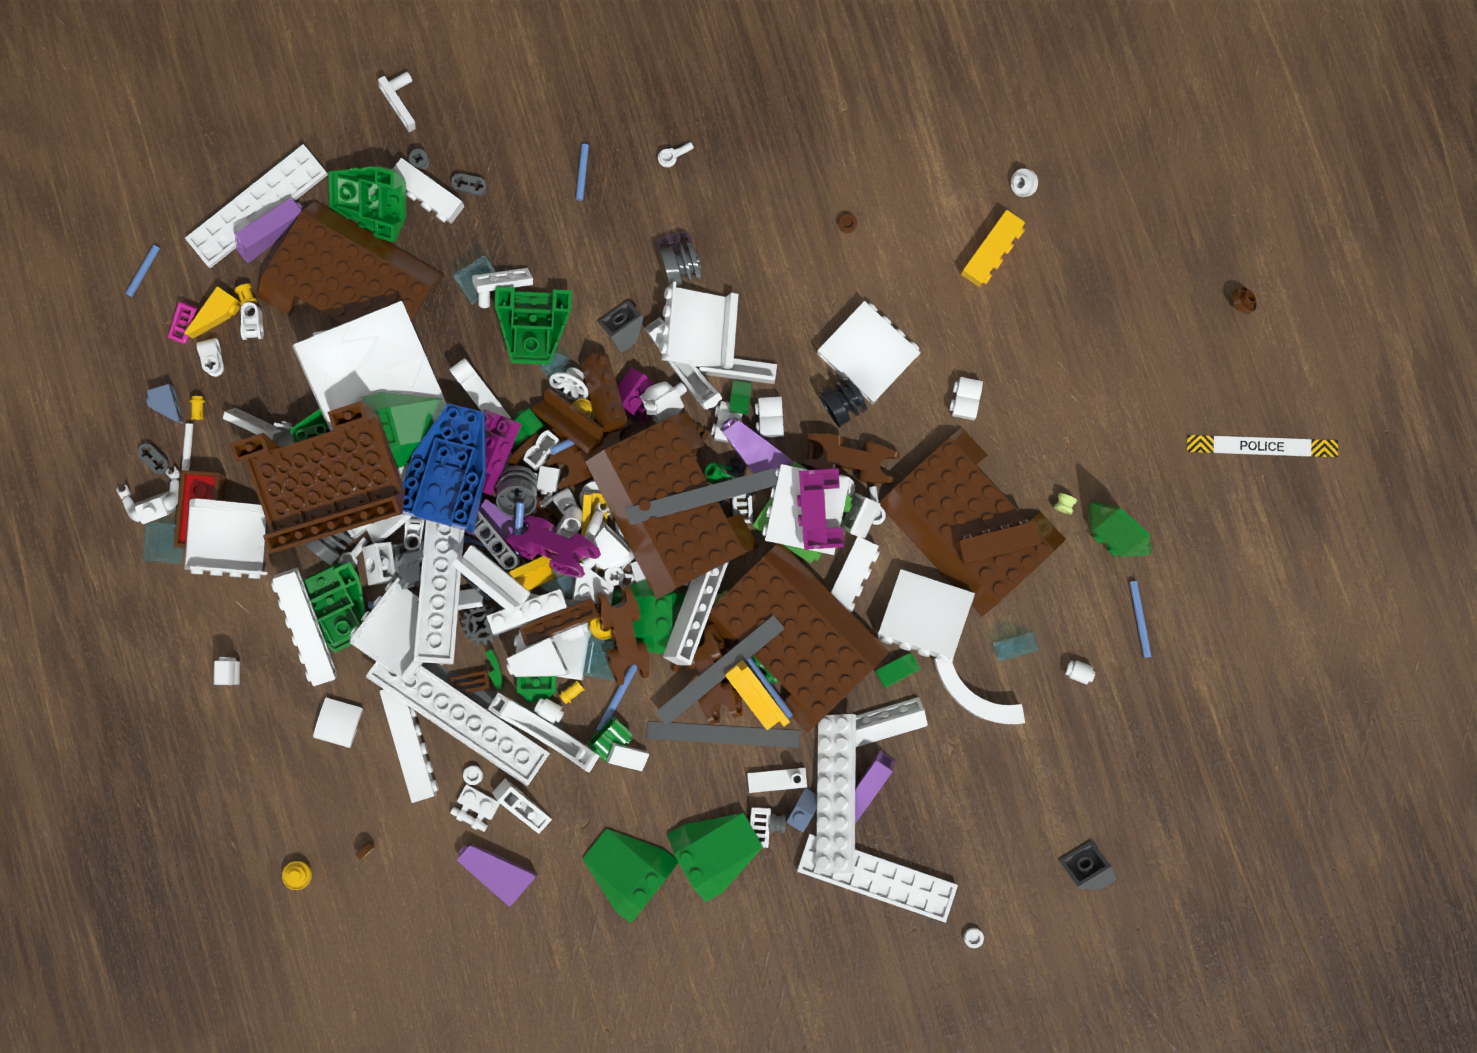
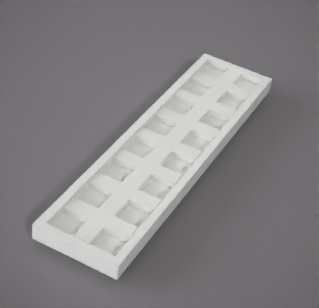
M303 144L185 239L205 264L212 268L236 248L235 233L288 199L292 198L293 201H296L328 174Z
M854 714L826 715L818 723L816 873H854L856 715Z
M809 834L797 872L946 923L958 887L957 884L856 849L854 873H816L817 836Z

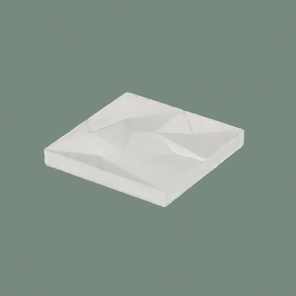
M402 301L292 345L330 432L334 430L327 413L328 411L362 401L363 396L384 392L442 398L444 406L446 407L447 405Z

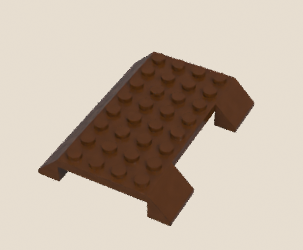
M314 201L301 211L261 276L257 297L289 316L299 299L342 324L402 301L412 323L430 291H436L445 275L385 240L375 237L373 233L361 228L321 203Z
M363 400L328 411L327 413L334 430L281 448L265 433L230 443L236 462L241 460L246 462L271 532L263 535L269 554L403 514L405 490L380 418Z
M688 412L665 419L604 449L585 462L656 600L711 570L758 548L741 513L726 518L718 501L658 518L651 517L647 521L630 525L625 508L639 505L640 510L647 511L651 506L650 501L709 486L692 453L704 447L705 444Z
M961 427L879 503L885 513L954 587L975 593L971 606L982 617L1044 562L1066 538L1039 511L1030 522L1035 521L1041 541L1040 545L963 565L957 543L959 540H962L961 536L973 534V537L979 536L981 531L991 529L992 532L999 531L1000 526L1010 524L1011 527L1018 526V522L1026 519L976 466L987 454Z
M778 543L711 609L705 626L714 624L728 649L736 640L739 642L743 641L773 615L777 618L785 629L753 654V656L791 693L784 702L793 713L792 717L808 733L890 651L783 544Z

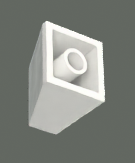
M548 638L507 658V669L515 677L567 676L570 674L552 638Z

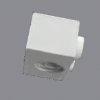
M391 542L375 543L362 548L368 586L386 584L397 579Z

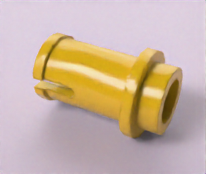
M191 396V400H189L191 403V420H204L203 403H205V400H203L202 396Z
M575 681L565 691L562 690L559 696L565 704L571 703V700L584 691L578 681Z

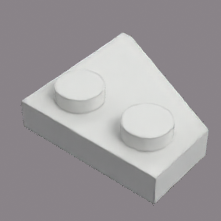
M579 563L586 574L582 578L575 577L572 600L583 602L592 598L594 603L597 604V592L602 591L607 596L611 606L614 587L592 570L587 569L584 564Z

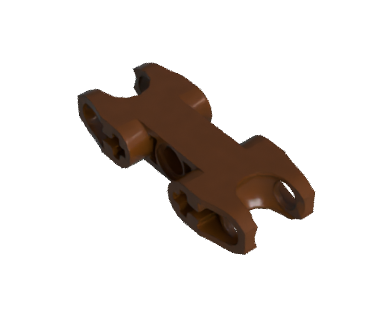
M630 419L616 432H603L601 445L589 454L574 444L546 461L548 467H554L559 464L569 467L568 477L558 484L560 491L566 487L579 486L593 478L585 462L604 449L621 442L622 433L633 426Z
M829 433L807 434L806 440L820 446L821 456L818 459H803L802 466L813 470L838 469L840 467L858 471L857 480L864 483L894 484L895 478L884 474L880 469V464L883 459H898L900 457L899 452L883 445L869 442L864 443L862 451L844 447V437Z
M629 585L622 586V599L615 606H610L604 592H597L598 621L602 630L610 628L614 647L606 650L607 664L618 686L624 684V671L630 665L637 666L638 672L643 679L649 677L647 646L643 640L636 642L632 622L640 620V611Z
M714 624L705 626L704 645L698 644L692 663L688 665L692 670L698 669L699 676L727 654L725 642ZM727 677L698 699L700 707L711 725L720 722L719 708L721 704L728 708L733 718L743 715L741 696L730 681L727 680Z

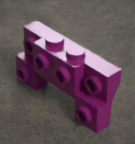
M484 409L486 475L482 492L492 495L521 424Z
M839 469L799 471L800 495H797V506L801 507L802 514L798 515L799 526H803L804 550L844 547L843 528H827L824 489L840 488Z

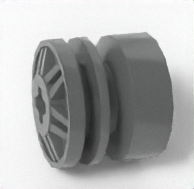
M691 241L686 242L688 251H684L683 245L680 243L679 253L677 254L672 246L660 249L669 285L673 282H676V286L682 285V276L686 275L687 280L691 283V273L695 274L697 281L701 280L700 260L697 250Z
M510 466L502 470L497 482V508L503 514L516 518L517 502L522 501L524 502L525 517L536 508L537 478L532 470L526 467Z
M345 531L304 543V545L322 560L333 565L340 557L335 548L338 546L346 550V545L341 541L344 540L351 544L353 539Z

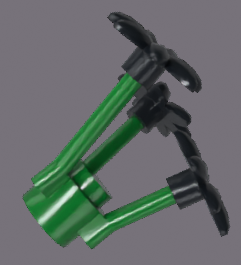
M731 458V465H721L716 462L710 463L705 469V476L708 477L706 479L707 482L713 485L717 484V481H722L724 477L730 480L742 477L743 475L740 471L745 469V466L740 465L741 458H738L736 462L734 458ZM755 491L747 493L746 498H749L750 495L754 496ZM725 500L720 501L721 505L725 503Z

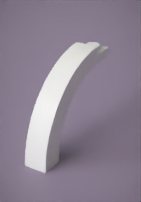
M660 317L644 328L659 351L664 336L661 334L663 324H665ZM667 361L689 392L704 409L707 410L716 406L722 399L719 392L705 379L696 366Z
M934 658L935 667L943 686L950 696L965 710L991 722L1002 724L1025 723L1022 704L1000 705L978 697L960 680L952 662L944 663Z
M497 693L488 708L498 717L544 742L589 773L599 758L597 753L570 734L500 693Z

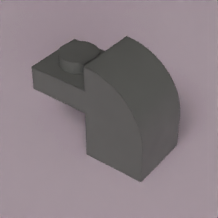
M409 550L395 555L394 567L396 576L400 579L399 584L402 590L418 586L421 583L422 570L419 563L424 558L421 550L416 552Z

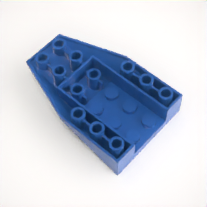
M453 404L446 405L412 454L403 482L405 490L403 515L474 533L486 475L484 412Z

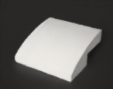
M325 698L313 738L351 748L363 708Z

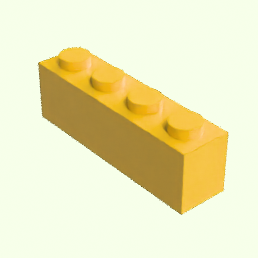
M1006 210L966 265L961 275L978 287L982 283L987 284L992 277L990 274L992 269H998L1003 262V259H1001L1003 254H1008L1013 248L1014 244L1012 242L1015 237L1019 239L1025 231L1023 229L1025 222Z

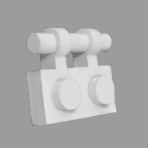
M466 784L457 800L458 803L463 805L462 809L459 810L454 807L450 814L456 816L457 820L465 821L472 825L473 829L485 832L488 825L482 822L484 817L492 820L500 803ZM471 809L478 813L477 818L468 815V810Z

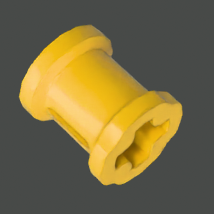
M243 284L234 289L235 293L239 295L241 307L248 302L257 303V299L253 297L251 292V284Z

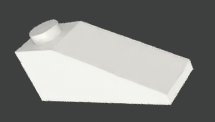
M506 778L492 792L500 804L538 834L552 820Z

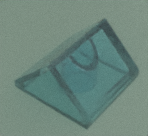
M484 255L453 274L470 303L474 304L479 299L472 282V276L495 273L496 271Z
M146 523L142 561L182 563L183 549L174 547L176 525Z
M589 637L583 676L615 681L606 659V650L614 648L612 641Z

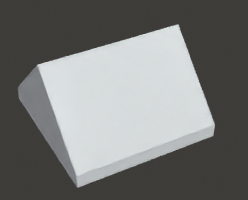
M855 492L851 501L854 505L845 514L840 528L865 539L880 507V503Z

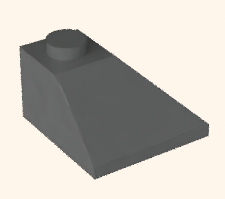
M626 300L597 322L616 348L622 353L637 343L643 316L629 300Z
M1092 840L1059 860L1079 889L1101 890L1117 880L1112 866Z

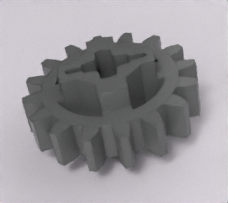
M486 604L483 608L476 607V610L469 608L471 613H464L467 619L461 620L465 624V627H462L461 630L467 632L464 637H471L470 643L476 640V645L478 646L481 645V642L488 646L489 640L494 643V637H500V634L493 635L487 616L493 614L495 608L492 607L488 610V605ZM486 612L482 617L474 616L477 613ZM480 621H481V622H484V621H485V623H484V624L486 625V628H485V629H483V628L479 629V628H480V625H479L478 623H479ZM470 622L473 623L474 630L472 632L470 630ZM483 633L490 634L488 637L479 638Z

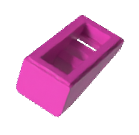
M185 301L178 302L168 338L187 344L189 336L185 334V331L201 308ZM185 309L190 310L191 313L189 314L184 311ZM182 316L189 318L188 321L181 319ZM179 323L185 325L186 329L179 327ZM177 330L184 333V335L181 336L176 334L175 332Z

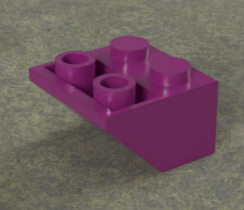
M631 368L618 385V390L624 410L643 424H646L651 415H647V409H645L640 396L655 383L643 373Z

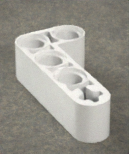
M465 358L449 369L482 412L486 409L511 419Z

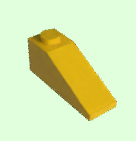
M216 287L185 331V334L193 339L230 319L232 315L238 312L241 302L219 287Z

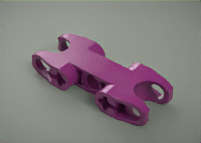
M523 517V526L528 531L521 535L508 534L505 538L507 544L521 556L532 560L537 554L551 559L549 563L555 571L576 578H582L586 574L583 567L578 563L581 559H597L601 555L600 549L586 537L577 533H573L569 539L555 533L556 528L552 523L540 517Z

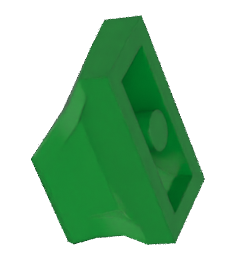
M556 676L517 677V693L521 694L527 702H539L541 698L549 700L556 693Z

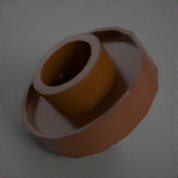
M1243 286L1234 290L1232 303L1236 310L1244 314H1250L1256 310V297L1251 290Z

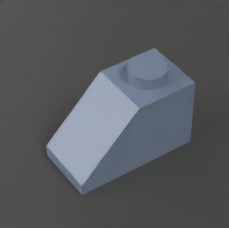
M167 384L147 390L148 397H146V401L150 408L180 424L184 423L175 387Z
M805 787L786 823L804 832L817 809V794Z

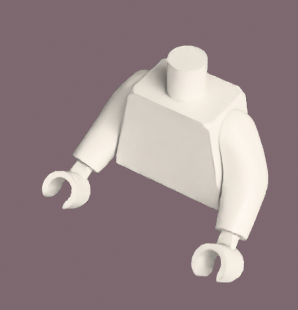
M660 382L647 388L640 398L644 403L645 409H647V415H651L652 419L659 423L674 415H678L684 408L680 397L687 392V389L681 382L675 387H672L667 382Z
M174 467L173 473L169 469L166 470V474L172 479L169 491L136 502V504L130 497L131 492L127 485H124L126 489L120 492L119 488L116 489L120 498L123 499L122 502L128 516L136 522L141 521L142 524L167 516L178 508L180 481L178 480L181 478V472L176 467Z
M601 502L594 506V514L585 533V537L595 544L601 552L600 557L597 559L585 558L582 561L589 570L595 564H598L602 569H614L626 565L634 559L628 544L605 522L602 523L603 513L608 511V506L601 510Z

